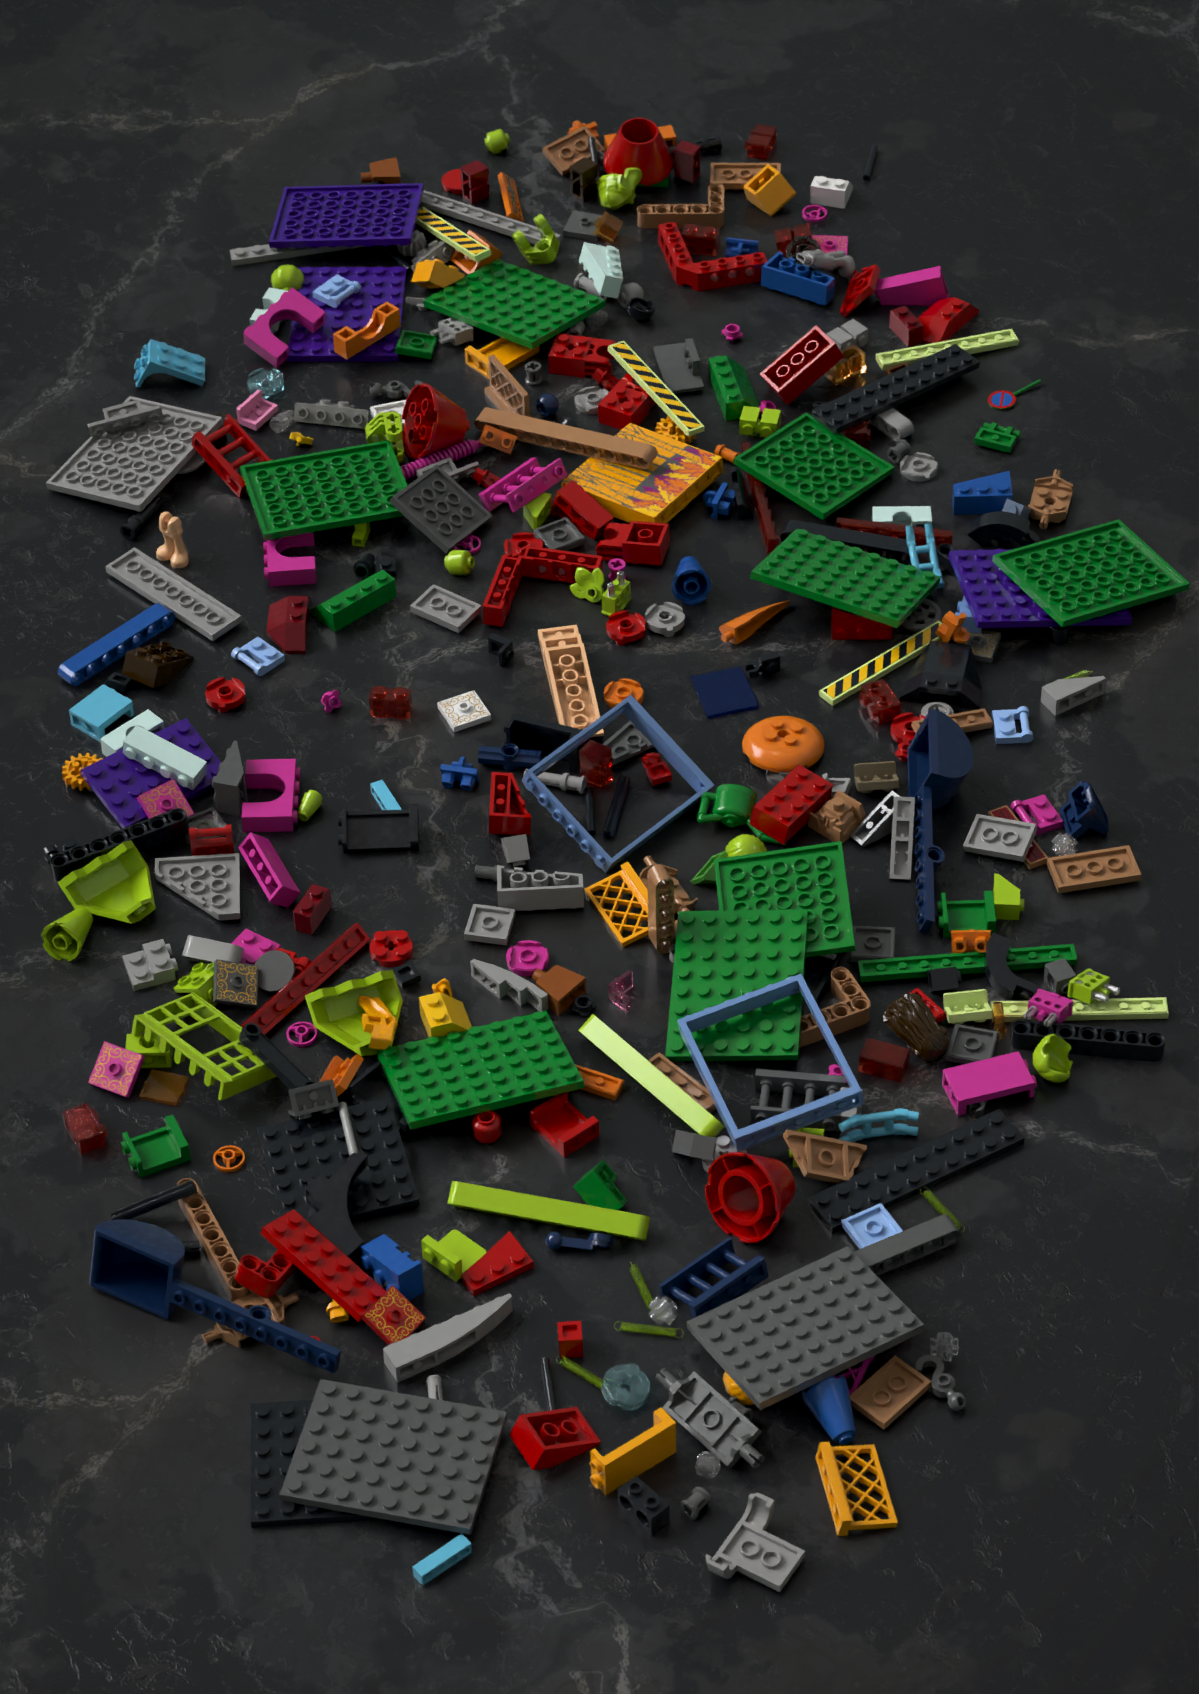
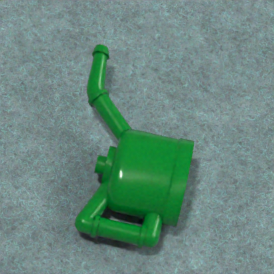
M723 784L717 787L716 793L704 792L701 796L700 808L697 813V821L699 823L720 821L730 828L747 824L761 841L786 846L787 842L783 845L749 824L753 807L757 801V794L752 789L736 784ZM710 801H714L713 814H707Z

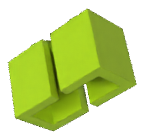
M743 406L740 416L739 435L756 436L760 434V437L767 438L780 429L781 410L764 408L760 420L758 419L760 414L759 407Z

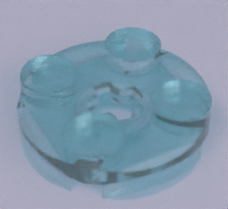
M265 368L256 369L248 375V390L253 394L259 389L262 391L263 399H268L269 396L284 390L283 374L271 368V371H265Z
M634 1363L613 1366L606 1371L601 1391L605 1400L612 1406L616 1404L621 1406L622 1410H635L646 1401L650 1392V1383L638 1365ZM622 1384L629 1385L630 1391H627L626 1388H621Z

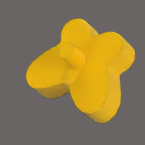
M291 432L290 439L297 441L296 446H300V443L312 445L313 438L304 437L299 432Z

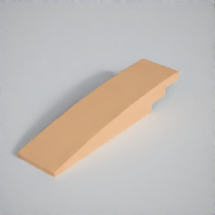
M577 625L539 629L538 639L558 722L561 725L583 730L600 718L584 643H582ZM603 729L592 737L604 736Z

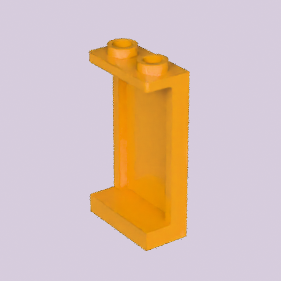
M501 337L479 350L472 346L465 348V363L490 380V355L494 354L508 370L540 352V347L537 346L534 349H530Z
M662 1407L653 1412L654 1426L605 1456H602L595 1448L590 1451V1480L596 1489L600 1488L607 1495L635 1476L642 1474L676 1453V1422Z

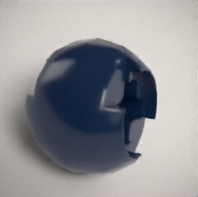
M542 394L536 401V409L540 415L551 417L558 411L559 401L553 394Z

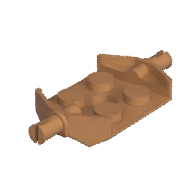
M1057 469L1053 471L1052 477L1035 479L1034 490L1028 508L1031 509L1029 516L1033 520H1040L1039 527L1041 529L1043 524L1044 529H1046L1050 522L1059 523L1065 520L1070 505L1073 484L1060 478L1062 472L1058 470L1057 473Z
M649 855L643 860L648 867L642 869L639 876L646 888L647 873L652 866L657 865ZM665 866L674 882V913L678 914V911H691L695 907L698 898L692 901L675 878L678 870Z
M253 1292L232 1303L246 1309L255 1305L265 1306L271 1311V1320L285 1325V1308L298 1302L299 1298L295 1292L284 1298L276 1293L272 1297L266 1298ZM217 1322L214 1330L202 1335L206 1344L221 1338L237 1348L241 1347L240 1341L249 1337Z

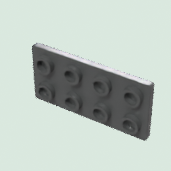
M693 338L685 339L684 343L653 347L663 382L674 394L704 389L700 376V359Z

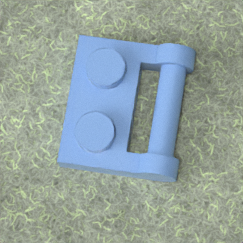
M336 274L312 291L313 298L336 308L348 296L360 291L361 286L357 281L351 282Z
M256 637L241 648H234L231 653V657L245 663L258 676L266 674L285 661L283 653L259 637Z
M1021 706L1018 709L992 710L996 744L1029 743L1033 740V733L1030 731L1028 721L1030 715L1028 707ZM1016 719H1020L1021 733H1016L1014 721Z

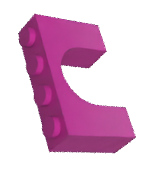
M294 288L284 292L276 303L271 304L268 311L264 315H260L251 327L248 326L243 333L244 344L276 368L288 358L289 346L271 333L270 329L275 323L281 320H294L314 334L326 322V312Z
M314 532L276 538L274 540H264L267 541L263 542L264 554H267L264 555V566H268L264 567L265 579H269V587L317 584L315 556L286 557L280 554L285 549L292 547L315 546Z
M296 759L246 760L245 778L247 789L270 788L276 789L283 794L270 802L243 803L241 817L243 832L293 831L294 823L298 822V812L295 808H299V797L296 794L300 793V783L297 779H301V769L296 766Z

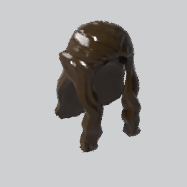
M915 993L904 994L887 1006L883 1015V1023L896 1036L906 1042L907 1047L911 1049L915 1056L922 1058L926 1062L933 1063L946 1054L949 1048L947 1030L943 1026L938 1025L931 1009L923 1002L920 995Z

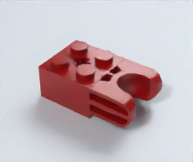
M558 334L548 356L549 374L585 378L586 375L593 376L597 368L604 372L607 370L611 374L612 363L610 360L614 359V357L608 352V346L616 342L585 336Z
M626 373L598 404V422L619 430L629 423L638 426L650 413L651 407L656 402L641 386L635 384V380L629 373Z
M631 521L630 524L608 523L603 530L605 540H601L597 544L595 552L597 556H603L604 561L619 558L626 563L662 565L670 545L669 524Z

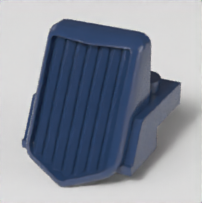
M1081 780L1068 792L1069 801L1059 809L1067 837L1072 841H1075L1084 834L1088 828L1103 835L1109 830L1107 814L1091 784L1088 781L1084 783Z

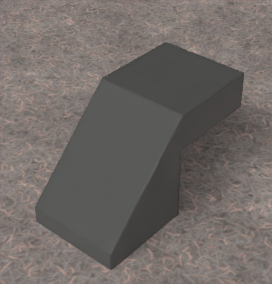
M676 1129L672 1152L714 1161L718 1138Z

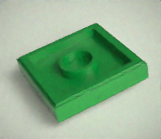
M402 330L395 347V353L431 359L438 343V336L432 337L426 333Z

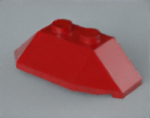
M955 297L939 299L918 317L919 322L923 324L922 342L931 344L947 341L977 315L979 309Z

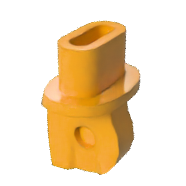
M445 978L432 985L433 993L441 992L452 997L450 983Z
M335 1300L327 1306L326 1312L330 1316L332 1323L343 1322L349 1319L348 1312Z

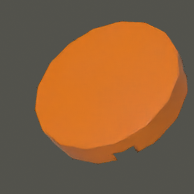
M622 678L618 682H609L603 692L604 701L610 708L615 707L630 695L639 704L644 699V690L638 682L632 679Z

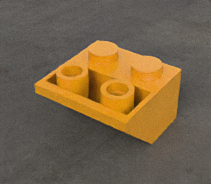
M769 164L743 186L747 200L771 217L796 195V192L783 175Z
M426 259L425 261L417 262L411 282L425 289L444 288L464 278L465 274L459 272L457 267L444 265L445 262L442 260L434 259V261Z

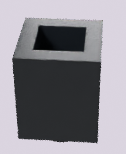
M956 967L927 970L929 992L959 988L958 984H961V973L957 971Z

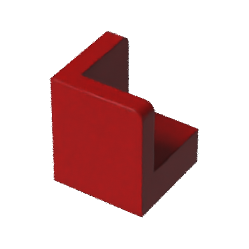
M581 1321L557 1322L560 1358L583 1357Z

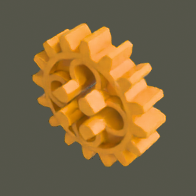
M667 416V419L661 418L660 422H657V427H655L656 433L683 443H692V439L696 438L695 435L688 437L669 416Z
M78 753L77 758L71 756V761L66 760L65 766H62L63 781H65L67 786L71 785L72 789L79 787V790L82 791L86 787L88 790H91V787L81 776V769L103 758L98 759L97 754L91 757L89 753H86L85 756Z

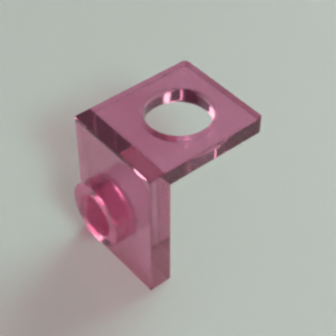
M628 970L620 977H616L608 984L609 1000L626 1013L629 1011V996L625 992L633 987V972L631 970ZM619 996L622 998L623 1003L619 1001Z

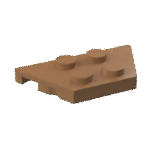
M788 1129L783 1133V1137L804 1177L832 1183L849 1181L863 1153L867 1149V1145Z

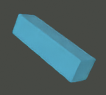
M383 780L370 784L371 793L382 810H402Z
M460 1534L412 1566L413 1576L422 1585L426 1584L472 1553L470 1541L463 1534Z

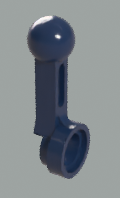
M551 1232L546 1236L545 1243L551 1250L566 1247L594 1251V1247L610 1248V1244H613V1236L591 1233L590 1237L585 1240L563 1237L559 1232Z

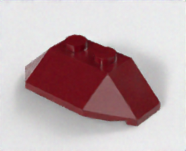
M288 596L269 606L266 633L282 648L285 654H306L311 598L309 596Z

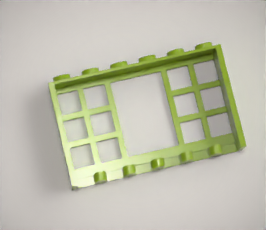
M194 992L146 1011L144 1014L134 1016L132 1035L135 1036L145 1032L144 1038L149 1042L154 1040L157 1034L161 1037L159 1049L162 1053L169 1051L170 1046L175 1048L174 1061L176 1064L184 1062L185 1057L190 1059L189 1072L191 1075L198 1074L200 1068L206 1071L204 1083L207 1087L214 1085L216 1079L221 1082L218 1096L220 1101L277 1077L249 1048L241 1045L239 1035L242 1027ZM190 1015L198 1022L188 1026L180 1019ZM175 1022L182 1029L172 1032L164 1025ZM208 1024L230 1040L231 1043L202 1054L179 1036ZM235 1048L242 1055L232 1058L224 1051ZM218 1054L226 1062L216 1065L208 1058ZM248 1058L256 1066L246 1069L238 1062ZM233 1065L241 1072L231 1076L223 1069Z

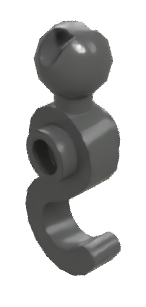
M416 380L415 386L417 384L421 385L423 383L421 381ZM391 381L386 386L376 382L369 388L370 394L373 397H380L382 394H386L392 399H399L402 396L407 398L411 392L406 385L399 381Z
M934 1355L920 1357L915 1364L916 1371L922 1374L925 1367L936 1369L931 1382L933 1394L941 1398H948V1405L954 1411L965 1408L967 1404L966 1397L960 1392H955V1379L950 1374L944 1373L942 1360Z

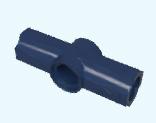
M511 743L505 744L501 748L479 747V764L501 765L506 771H514L519 767L532 768L542 760V751L519 749L517 745Z

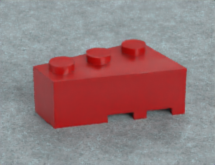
M574 480L557 491L550 511V515L553 517L556 515L561 518L567 517L582 534L593 540L603 534L605 526L608 523H612L614 518L609 511L605 510L595 498L591 497Z
M832 606V640L892 639V626Z
M492 772L488 834L530 835L531 816L526 810L525 801L521 798L513 773Z

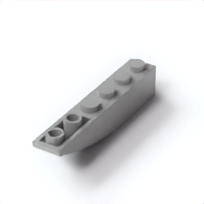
M511 1294L497 1297L486 1304L476 1306L470 1311L456 1315L447 1321L435 1324L424 1331L414 1333L408 1338L391 1343L383 1348L384 1363L396 1382L398 1383L443 1363L483 1338L513 1311Z

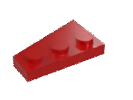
M509 1231L461 1275L462 1282L474 1297L533 1268L534 1261Z

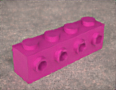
M250 832L238 848L269 901L276 906L281 905L288 908L301 892L269 839Z

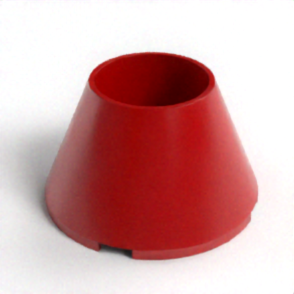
M633 118L621 125L604 154V168L607 174H622L624 176L627 168H639L642 171V178L638 184L650 186L661 182L671 173L673 155L654 122L645 118Z
M729 1152L718 1157L711 1164L707 1172L709 1177L708 1184L705 1185V1196L710 1213L718 1226L726 1234L734 1235L741 1242L753 1243L768 1237L779 1223L795 1195V1181L791 1171L783 1162L774 1158L742 1152Z

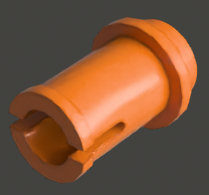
M724 444L718 445L714 452L715 455L721 456L733 464L735 457L740 455V453L726 448Z

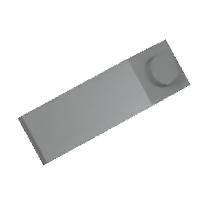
M1104 676L1058 679L1042 687L1041 703L1056 716L1104 694L1106 678Z

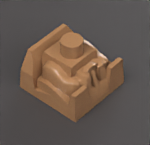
M839 790L817 813L811 812L809 814L808 827L832 842L842 841L843 844L866 818V813L860 802Z

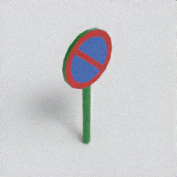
M1039 379L1014 393L1004 390L993 392L988 397V404L998 410L1009 409L1015 405L1016 395L1036 386L1042 381Z

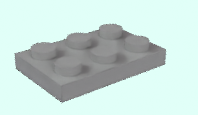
M434 584L410 605V612L457 633L464 629L482 611L480 604Z
M976 814L963 844V849L965 852L1024 862L1037 832V825Z

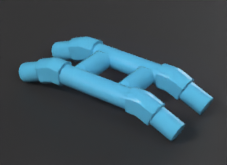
M932 523L924 524L927 545L916 546L913 525L905 526L911 565L919 570L932 571L935 575L940 576L941 579L937 588L942 589L945 585L939 566ZM929 553L931 563L919 564L917 554Z
M899 1108L893 1111L853 1115L839 1123V1129L843 1132L862 1125V1130H852L838 1140L855 1142L865 1138L893 1134L917 1136L918 1127L901 1123L894 1124V1119L918 1121L919 1112ZM885 1121L884 1127L871 1128V1123Z

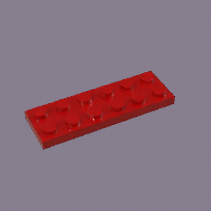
M295 1209L262 1227L260 1234L358 1322L362 1320L361 1317L386 1292Z

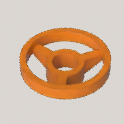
M228 1145L219 1148L214 1153L213 1162L215 1167L222 1172H234L244 1165L245 1154L241 1148ZM242 1155V1161L238 1165L230 1167V1164L235 1162L236 1157ZM217 1156L222 1157L223 1162L226 1163V1168L217 1164Z

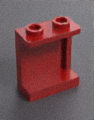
M567 1092L552 1096L548 1101L530 1111V1127L564 1158L599 1136V1120L594 1116L587 1119L569 1103Z

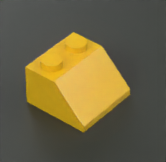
M441 992L419 997L420 1016L429 1037H441L452 1031L462 1032L472 1027L461 1001Z

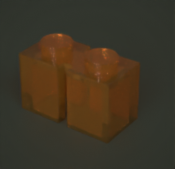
M856 345L841 350L844 355L842 361L836 363L825 373V377L835 385L850 379L849 376L856 377L866 372V353Z

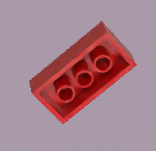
M816 325L764 369L760 375L768 387L786 405H789L838 363L844 355L836 343Z
M799 764L754 805L749 824L784 845L808 823L811 812L817 813L830 800L834 784Z

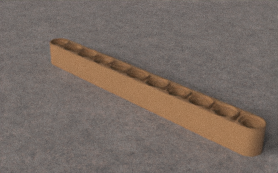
M484 408L474 421L475 427L483 432L486 424L517 436L516 440L640 469H648L658 455L657 449L648 443L493 408Z

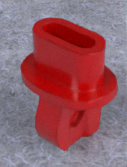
M597 368L592 376L598 382V386L601 384L608 391H611L620 381L611 375L609 371L606 370L604 372L600 368Z
M478 467L472 476V479L478 482L477 485L483 484L486 488L500 480L499 477L490 473L489 470L483 471Z

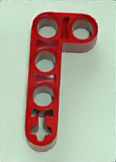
M279 1250L276 1251L267 1263L256 1256L244 1255L240 1259L235 1280L254 1293L269 1298L275 1295L298 1267Z

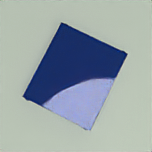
M741 666L690 676V680L707 718L758 708L757 701Z

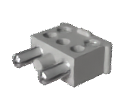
M451 317L439 321L438 328L431 330L430 335L432 337L439 335L442 344L451 342L456 346L473 341V327Z

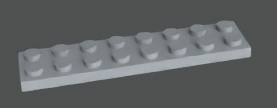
M135 547L106 566L108 574L153 603L162 604L175 613L176 618L212 641L242 622L240 614Z

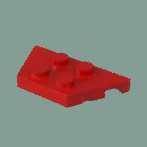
M876 264L863 268L861 273L855 270L851 276L840 310V314L844 318L876 290L875 286L879 280L881 270Z

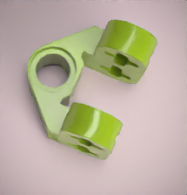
M539 214L533 221L543 239L536 243L533 248L520 230L512 234L518 249L531 265L553 262L557 257L560 245L548 221L542 214Z
M397 412L378 413L365 427L367 443L390 441L394 453L397 454L395 455L397 461L400 464L404 461L401 416Z

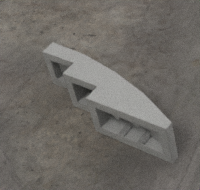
M894 796L889 879L911 880L915 797Z
M476 959L470 961L471 976L499 999L508 995L520 1006L528 1002L540 1012L549 1009L548 994L533 983L496 965Z

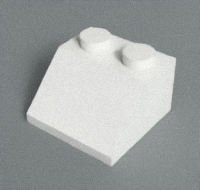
M815 176L810 188V204L845 209L853 190V185L849 181Z

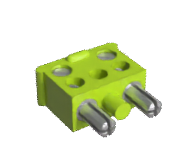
M617 572L615 581L607 584V590L602 595L601 614L610 616L615 612L622 611L631 600L630 582L624 580V572Z
M1089 968L1069 981L1067 996L1088 1004L1096 1000L1107 1003L1109 993L1118 995L1120 988L1109 984L1110 977L1092 971Z

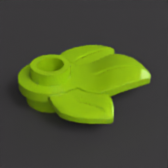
M578 567L575 572L576 583L570 586L571 592L579 599L586 598L590 602L600 601L604 593L602 588L605 581L603 572L600 568H596L591 573L585 568ZM592 589L595 591L594 596L591 593Z

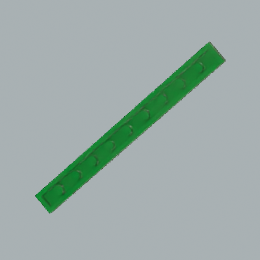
M1074 944L1013 948L1006 961L1011 971L1045 968V964L1065 958L1070 966H1076L1077 955ZM975 951L858 961L860 982L928 977L927 970L956 967L957 971H960L961 974L985 973L984 959L986 953Z

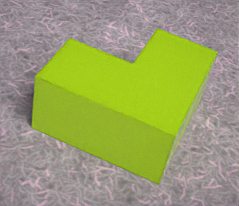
M370 523L354 525L355 531L352 535V545L364 547L370 534Z

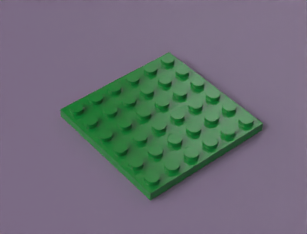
M807 412L734 459L736 466L822 520L891 475L895 468L841 433L834 434Z
M842 841L714 859L719 911L808 909L806 957L856 951Z

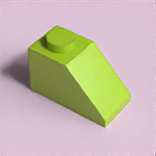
M543 492L523 506L524 517L533 530L541 527L552 508V494Z
M994 874L993 899L996 919L1019 920L1020 911H1024V899L1020 898V889L1000 874Z

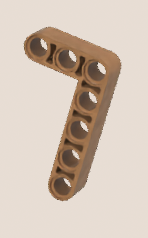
M714 183L708 187V204L640 205L637 208V224L640 228L645 229L658 228V225L668 222H676L678 228H720L724 225V186Z
M657 864L652 866L647 873L648 936L659 954L669 953L670 946L676 943L678 920L674 921V882L665 866Z
M844 967L833 969L831 971L830 990L839 1003L820 1009L832 1034L836 1035L868 1023L870 1020L871 1002L848 969ZM812 1013L803 1015L801 1019L800 1047L825 1039Z

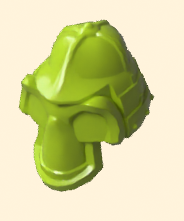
M631 167L625 170L624 176L622 174H606L600 177L596 183L601 205L614 211L628 203L633 204L636 197L635 188L642 178V171L639 168Z

